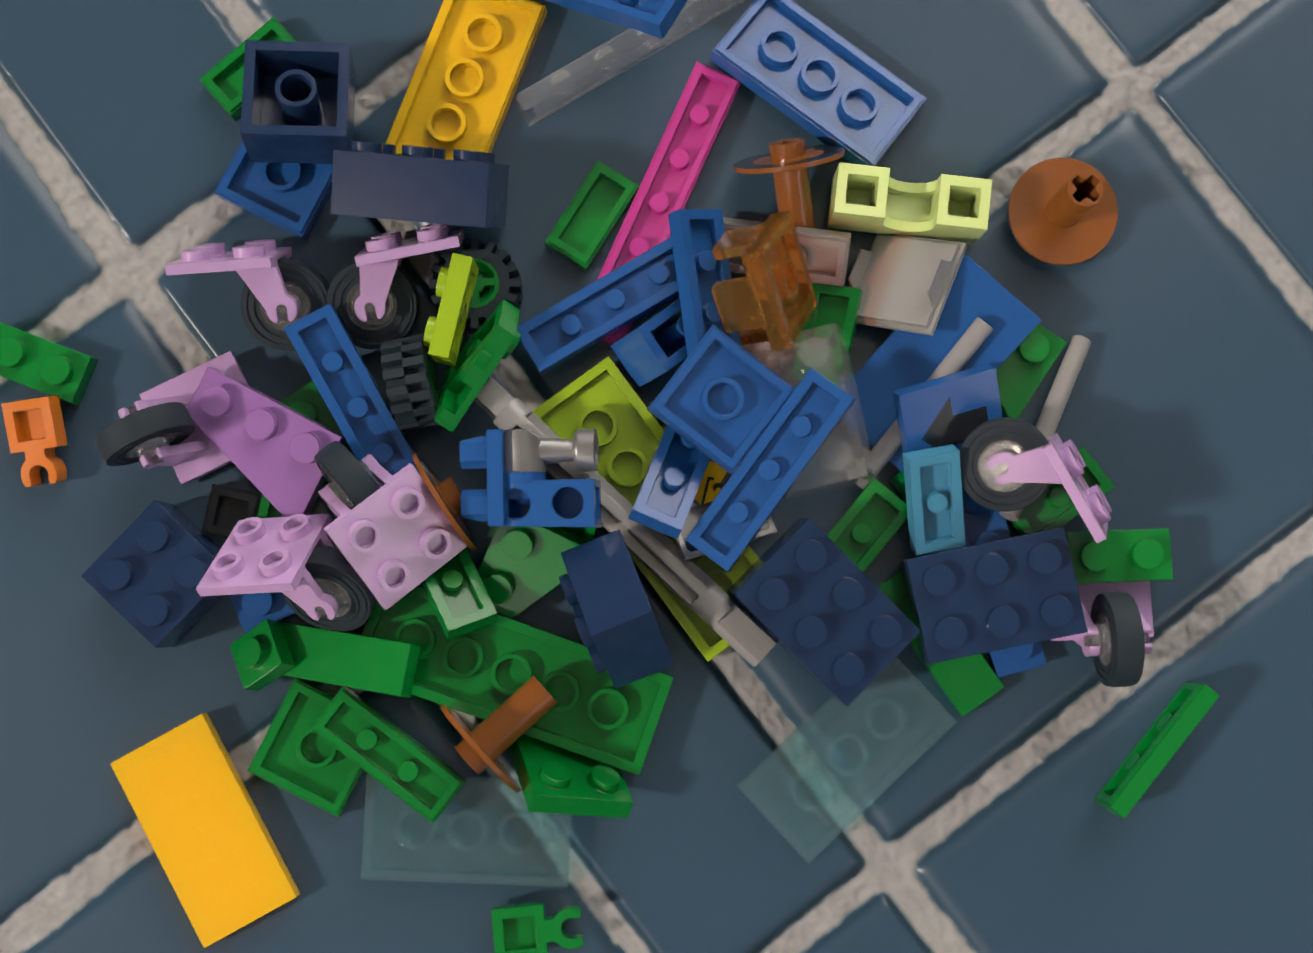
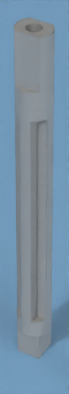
M493 378L482 387L474 399V402L494 420L493 424L499 429H521L535 433L541 438L561 439L519 398L512 397ZM574 461L546 464V473L553 480H600L602 526L610 533L620 529L627 549L750 665L755 667L777 644L778 641L691 559L684 561L680 549L663 533L628 519L633 505L597 471H578Z

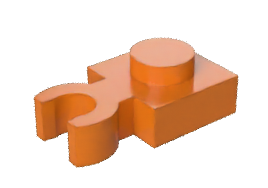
M59 395L2 403L10 453H25L26 461L23 463L20 473L24 486L32 487L42 484L40 476L42 466L48 472L50 484L66 481V466L62 459L56 456L54 448L68 445Z

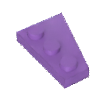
M207 367L187 407L192 420L284 517L295 514L309 515L319 495L318 492L326 481L315 462L314 456L334 441L344 445L346 439L342 434L214 367Z

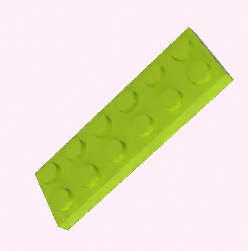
M608 356L532 412L561 439L573 440L574 433L578 429H597L599 441V466L597 472L625 499L634 505L648 472L647 467L653 460L664 430ZM664 534L672 543H674L679 548L675 538ZM750 546L747 547L733 568L728 572L706 555L691 559L751 615L727 591L759 559ZM629 551L632 560L707 662L730 646Z

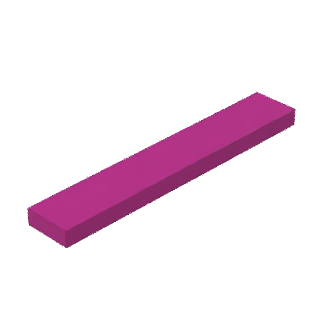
M696 62L597 280L671 237L668 214L679 209H686L741 87V82L737 79ZM634 322L604 338L601 342L611 346L630 332Z

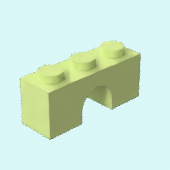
M839 162L833 176L827 228L937 239L973 245L988 229L992 179L941 174L937 180L932 182L908 183L889 177L890 168Z

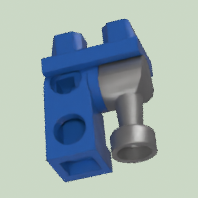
M521 429L486 430V436L460 441L461 469H487V489L462 490L460 496L462 518L488 521V526L602 527L600 480H546V464L574 461L578 471H597L599 466L597 429H578L574 433L573 440L541 438L535 433Z

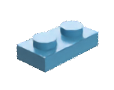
M953 444L903 453L910 549L918 556L966 547L960 450Z

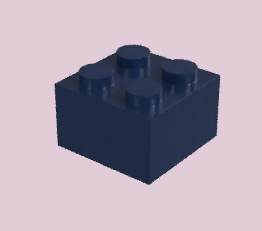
M245 40L240 134L250 162L333 164V150L351 151V141L354 140L356 73L350 43Z
M154 500L81 575L155 648L175 647L224 596L200 597L196 590L220 548L206 534H202L201 530L174 504Z
M620 529L561 552L568 573L559 576V580L569 605L573 607L576 615L574 621L585 648H588L597 673L608 671L617 689L673 666L674 663Z

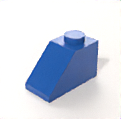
M680 298L610 346L638 388L664 374L687 357Z

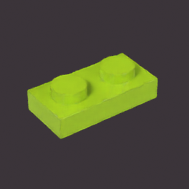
M452 253L449 267L442 266L436 284V296L442 298L437 317L430 316L427 321L423 339L424 346L429 347L428 354L436 363L456 366L479 271L473 257Z

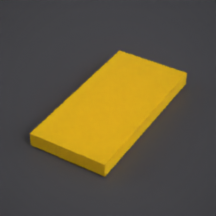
M443 0L385 144L396 145V155L402 156V145L446 149L445 160H453L454 150L491 153L547 15L546 6L531 0Z
M207 712L201 713L110 763L204 948L300 895L287 866Z

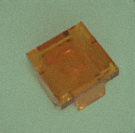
M790 210L770 214L768 219L762 224L725 232L712 249L715 260L741 257L746 276L717 281L711 290L724 330L727 333L740 332L739 336L742 345L769 341L772 351L792 348L818 304Z

